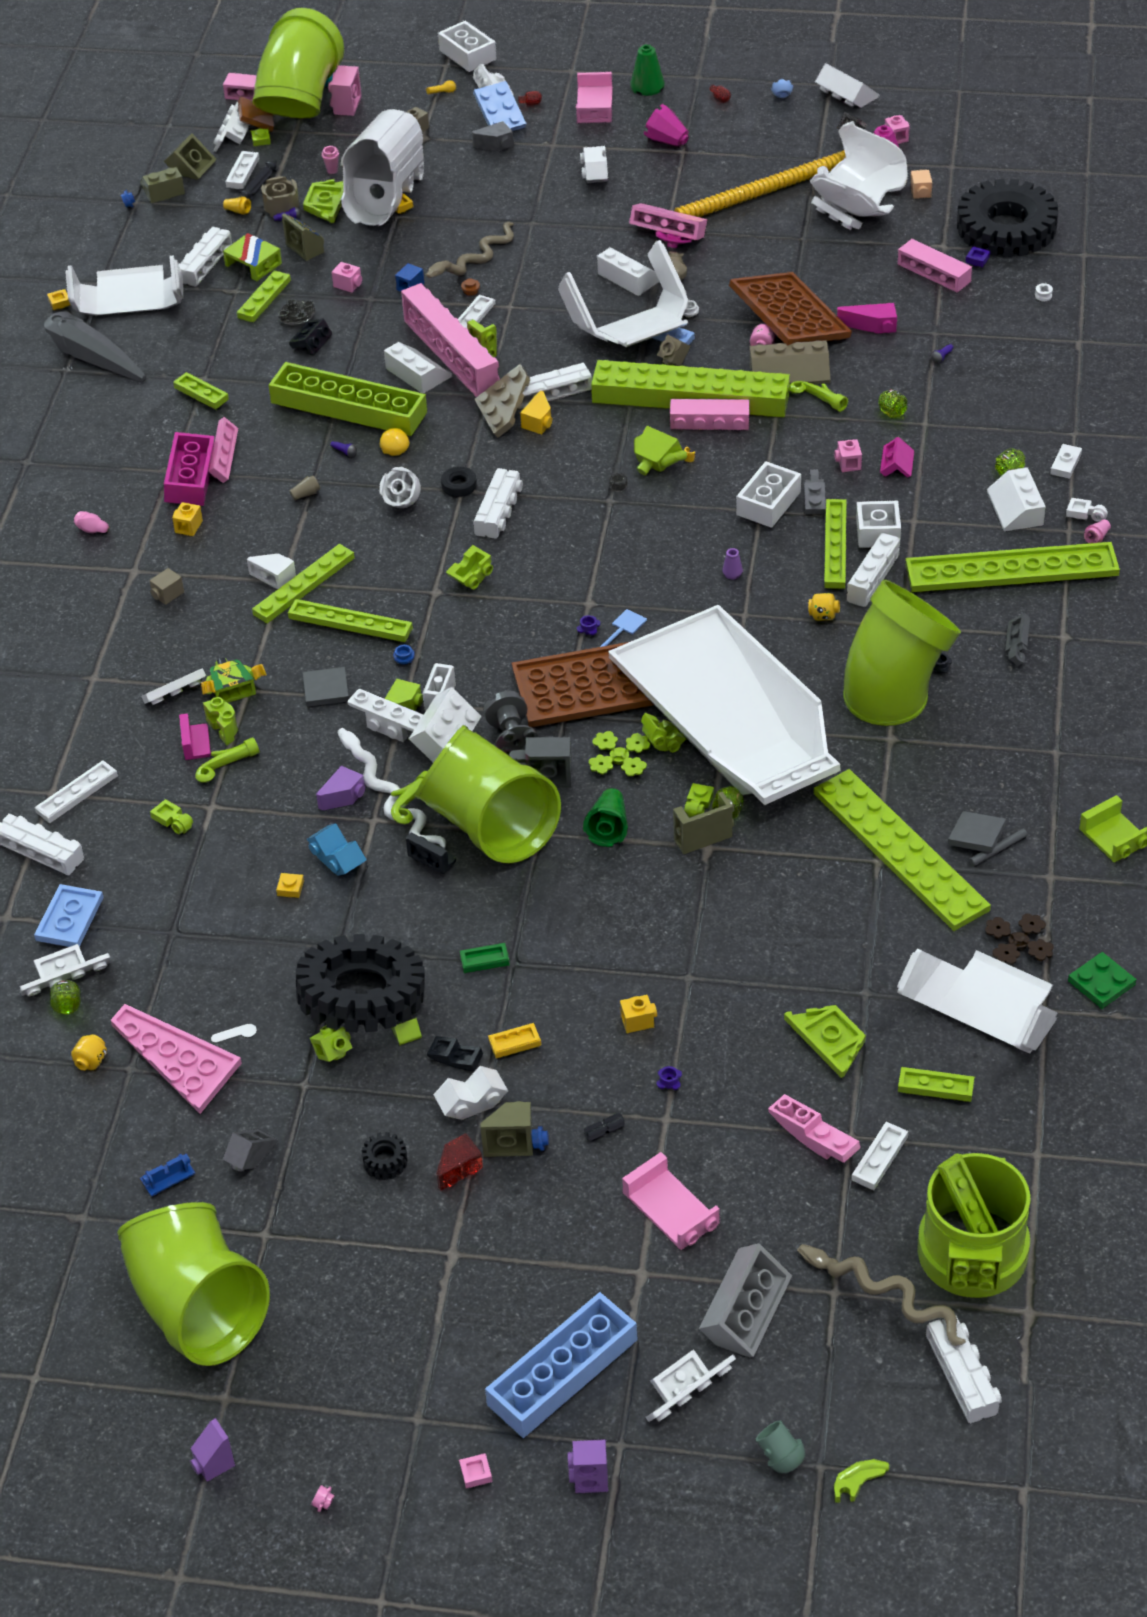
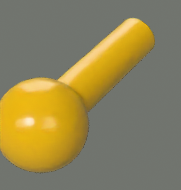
M448 80L443 85L427 87L426 92L427 94L454 92L456 84Z

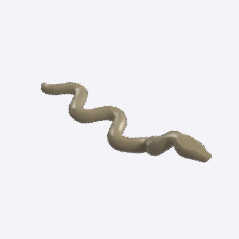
M512 222L504 223L503 230L505 235L503 236L490 235L482 238L479 246L484 252L483 254H463L458 258L456 265L448 260L437 262L428 269L425 276L432 278L443 274L444 271L462 276L466 273L467 263L483 264L489 262L493 257V250L489 245L511 242L514 238V233L510 227L514 224Z
M802 1244L797 1249L809 1264L818 1269L828 1270L829 1275L832 1277H840L854 1271L860 1287L870 1295H880L894 1289L902 1290V1312L907 1320L913 1323H925L937 1318H943L946 1322V1335L949 1342L955 1346L966 1342L965 1339L957 1336V1318L951 1308L944 1305H936L924 1310H916L914 1308L915 1287L906 1277L896 1275L874 1282L869 1276L865 1261L860 1257H849L838 1262L837 1259L829 1258L823 1250Z

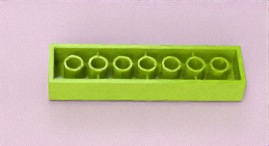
M288 362L283 364L268 385L271 403L383 430L398 428L409 436H412L427 414L426 394Z

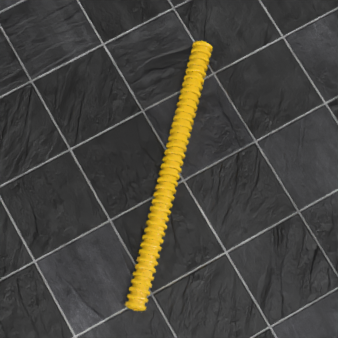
M843 150L822 159L788 169V171L785 170L764 179H759V181L756 180L744 186L741 185L729 191L706 197L700 201H695V203L692 202L690 205L686 204L680 208L677 207L674 212L702 217L708 213H713V211L716 212L718 209L722 210L728 206H733V204L736 205L748 199L751 200L771 193L777 189L780 190L792 184L800 183L806 179L809 180L818 174L817 170L821 166H825L830 172L838 163L846 158L845 151Z

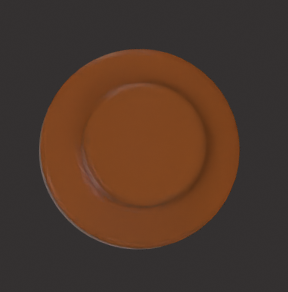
M467 279L461 284V288L466 295H475L480 289V283L474 279Z

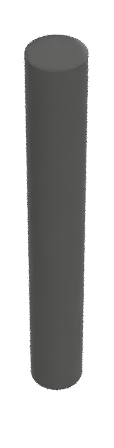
M1022 828L999 841L992 853L982 851L969 859L970 864L974 867L1025 838L1028 835L1027 831Z

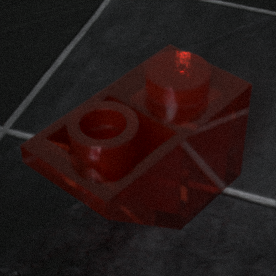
M466 1133L444 1145L436 1172L438 1188L440 1190L455 1185L459 1180L473 1175L483 1168L482 1153Z

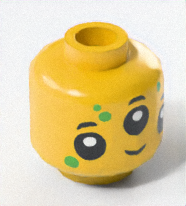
M831 593L814 594L808 603L809 615L813 616L814 620L817 621L833 620L836 613L840 612V602L835 600V596Z

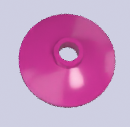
M661 231L656 232V236L667 242L668 247L678 248V244L692 241L690 238Z

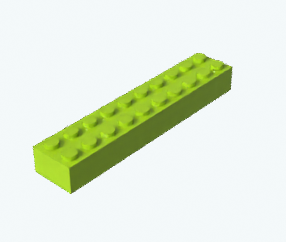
M597 360L591 383L592 403L670 409L671 399H749V415L785 417L789 397L790 374Z

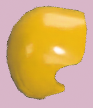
M388 429L382 434L379 447H381L384 454L398 456L408 449L409 439L407 434L401 429Z

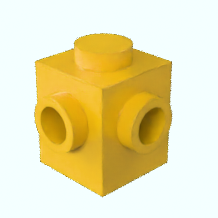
M183 502L180 504L172 517L175 533L189 536L195 535L203 522L199 505Z
M648 994L620 1000V1016L626 1033L654 1027V1017H657V1010L655 1004L650 1003Z

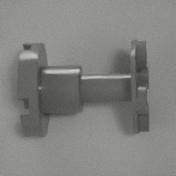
M515 691L497 693L495 695L496 698L491 702L488 700L483 709L484 716L489 725L500 728L503 731L498 736L495 745L507 755L513 750H525L526 738L538 737L534 728L521 725V721L525 718L528 710L526 701Z

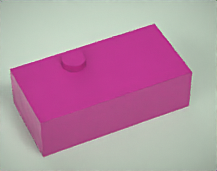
M175 432L164 481V502L179 504L183 502L204 506L210 478L209 467L214 447V436Z

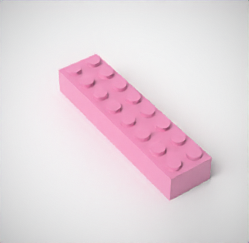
M420 283L401 291L404 321L476 397L500 380L497 359L492 357L487 349L479 344L478 340L469 333L467 328H464L459 323L457 318L450 314L449 310L440 303L439 299L431 294L429 289H426Z

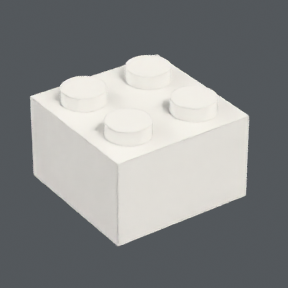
M898 501L857 502L856 524L859 548H871L881 533L900 539L901 523Z

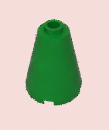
M645 44L638 49L630 85L634 93L637 94L636 91H638L643 96H651L660 93V89H664L665 82L655 48Z
M606 789L584 818V833L586 832L591 842L599 846L610 847L614 843H621L628 832L624 797L617 789Z

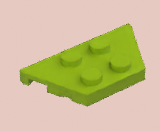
M334 179L325 182L312 183L303 202V209L334 223L342 205L343 181L335 182Z
M836 1005L825 1006L821 1009H806V1013L792 1015V1011L784 1013V1020L843 1078L865 1043L866 1035Z

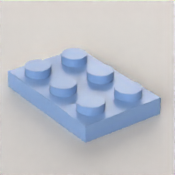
M506 81L474 90L473 94L488 126L504 121L512 131L526 126V122Z
M60 884L34 934L35 940L67 947L78 944L80 947L104 898L101 891Z

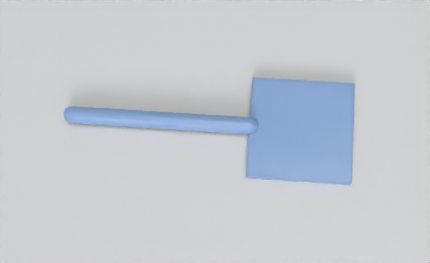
M626 609L612 623L613 626L619 629L600 647L607 646L623 630L633 635L647 621V618Z

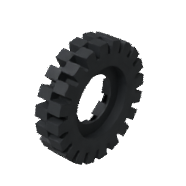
M353 934V942H349L345 935L334 937V945L328 940L317 943V949L309 948L305 952V957H300L297 962V1004L300 1005V1010L305 1015L311 1014V1020L321 1024L326 1021L327 1028L338 1030L344 1023L345 1032L357 1033L359 1025H364L365 1032L378 1031V1023H380L385 1029L396 1026V1020L402 1023L409 1020L411 1013L416 1014L421 1008V1003L424 1001L425 969L423 961L419 955L415 956L413 949L409 946L401 948V942L394 939L384 944V936L373 935L369 942L365 941V934ZM370 972L381 975L386 981V987L384 990L379 987L367 990L366 994H357L355 990L344 988L339 991L335 988L334 983L340 975L346 973Z

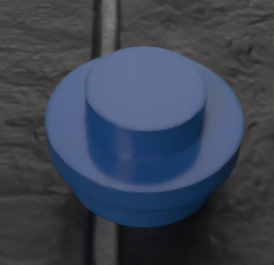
M125 190L121 194L122 200L126 208L130 206L132 208L136 200L132 192L128 193Z
M399 645L395 649L393 657L397 663L407 664L413 661L415 654L409 645Z
M538 1126V1129H532L534 1149L544 1151L545 1146L549 1145L548 1131H544L543 1126Z

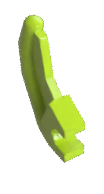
M876 1459L859 1461L838 1473L834 1485L835 1503L840 1502V1494L843 1492L850 1495V1502H854L864 1482L884 1476L885 1472L889 1471V1463Z

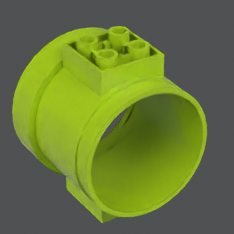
M982 1153L963 1154L962 1157L988 1211L1006 1220L1011 1226L995 1233L975 1234L959 1230L947 1223L941 1216L956 1211L957 1208L937 1168L928 1184L926 1213L919 1227L918 1257L927 1276L944 1290L964 1297H989L1002 1293L1012 1287L1021 1278L1026 1269L1030 1247V1234L1027 1226L1030 1191L1023 1175L1013 1165L1008 1163L1006 1158H998Z

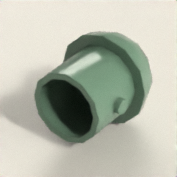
M781 1420L764 1428L756 1437V1442L769 1458L768 1466L778 1473L783 1474L795 1470L805 1458V1449L801 1439H794L789 1429L786 1428Z

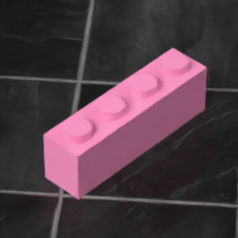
M229 73L223 83L225 99L239 100L241 96L253 100L256 75Z
M640 203L632 206L629 224L698 240L704 238L707 219Z
M914 239L909 240L898 249V265L957 293L971 282L972 266Z
M671 399L670 429L749 430V399Z

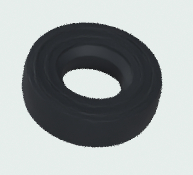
M452 467L441 476V487L450 496L462 497L469 495L477 486V478L474 471L467 467ZM456 479L466 480V482L463 484L451 483L453 480Z

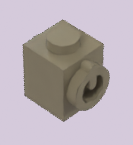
M667 334L665 340L661 343L657 355L662 357V362L667 365L673 366L675 364L681 366L691 346Z

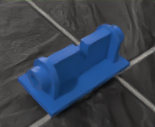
M179 1154L178 1157L168 1161L167 1165H161L149 1172L146 1171L140 1180L152 1197L194 1175L195 1171L189 1164L191 1162L188 1155L182 1156V1154Z

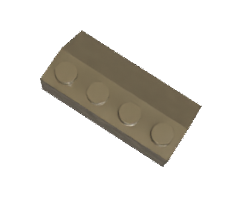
M827 341L795 342L788 346L785 343L750 346V370L752 372L790 374V384L795 381H805L811 384L830 383Z

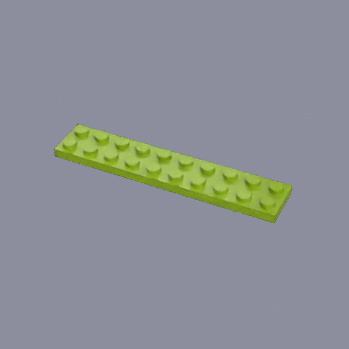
M1112 542L906 558L905 561L911 592L1119 576L1120 572Z
M850 769L814 787V795L953 931L990 911L991 905Z

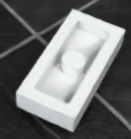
M1062 444L1051 467L1050 474L1070 479L1082 454V448Z

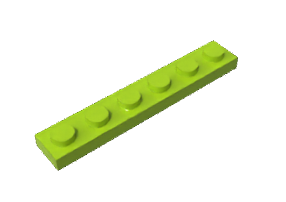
M826 499L824 588H845L846 499Z
M338 544L252 608L253 615L268 624L292 606L295 599L300 600L355 558L354 552Z
M295 599L288 611L289 619L406 642L413 629L412 622Z

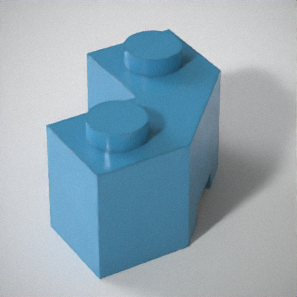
M336 823L326 826L307 838L310 851L337 876L348 873L366 861L357 842L347 843Z

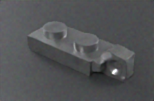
M818 469L810 470V479H805L804 484L805 515L826 514L824 479H819Z

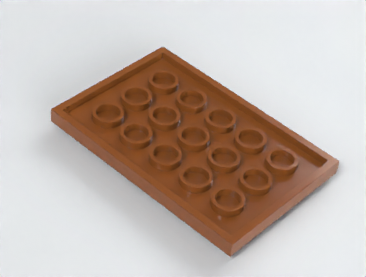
M793 272L730 279L729 286L787 346L795 342L830 341L851 337L852 331Z
M629 642L512 662V671L519 695L525 699L528 707L526 714L528 726L535 727L654 705L609 658L608 651Z

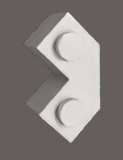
M605 146L585 147L583 153H580L581 164H584L582 179L586 178V183L608 182Z
M479 1066L466 1082L448 1078L434 1093V1096L445 1116L463 1120L494 1108L508 1090L497 1070Z

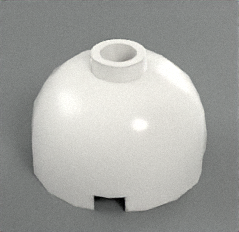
M395 467L382 477L380 494L387 504L396 508H407L413 505L419 498L421 484L418 477L412 471L403 467Z

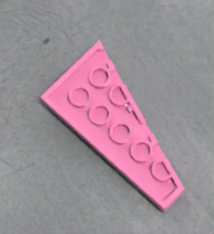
M126 1004L111 1019L112 1026L199 1114H201L242 1064L241 1057Z

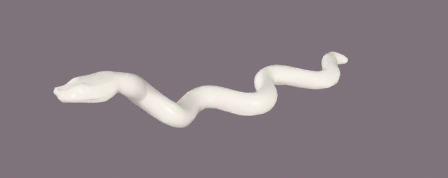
M344 728L338 730L339 738L345 748L351 750L356 759L365 763L363 777L364 783L368 788L389 794L400 789L394 783L377 779L375 776L377 770L375 756L361 748L360 740L352 732ZM390 795L384 804V814L390 820L395 821L391 815V808L400 795L394 797ZM409 808L408 810L411 811L413 819H415L409 834L412 832L422 836L427 841L439 844L445 849L446 840L443 837L420 835L421 830L426 824L427 817L420 809Z

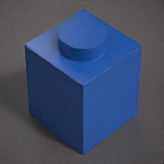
M409 263L395 275L398 291L420 283L424 285L423 269Z

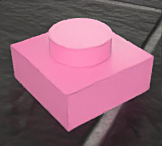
M486 1453L459 1460L466 1488L492 1482Z

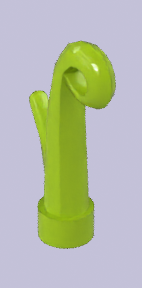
M795 381L790 384L789 391L791 393L800 394L807 391L840 412L845 410L848 405L847 397L835 394L824 383H822V387L805 381Z
M252 737L243 741V744L226 750L212 751L211 756L214 758L197 769L196 779L202 783L210 782L215 776L214 769L247 756L252 757L259 754L260 751L255 739Z
M423 771L413 783L391 792L393 797L400 795L391 808V815L397 823L408 824L413 820L411 811L404 807L416 798L415 793L428 771Z

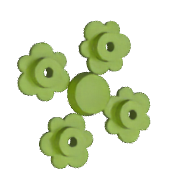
M606 731L604 734L597 733L596 738L592 741L593 745L598 746L600 750H611L610 756L604 757L600 754L596 758L589 759L590 770L593 772L597 771L599 774H606L608 770L613 769L612 763L623 764L621 770L625 771L627 776L632 777L634 775H641L647 767L646 762L641 761L639 757L629 758V751L641 753L643 750L650 748V743L646 736H642L639 733L633 734L631 738L626 739V749L622 747L615 748L618 738L611 731Z

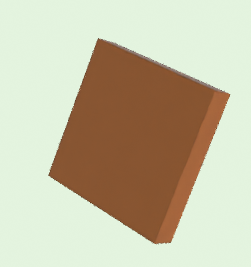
M240 96L238 100L240 121L262 129H268L272 132L274 128L273 114L257 108L253 105L252 100Z

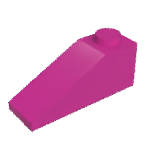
M894 303L837 307V317L847 327L873 333L896 332L897 314Z

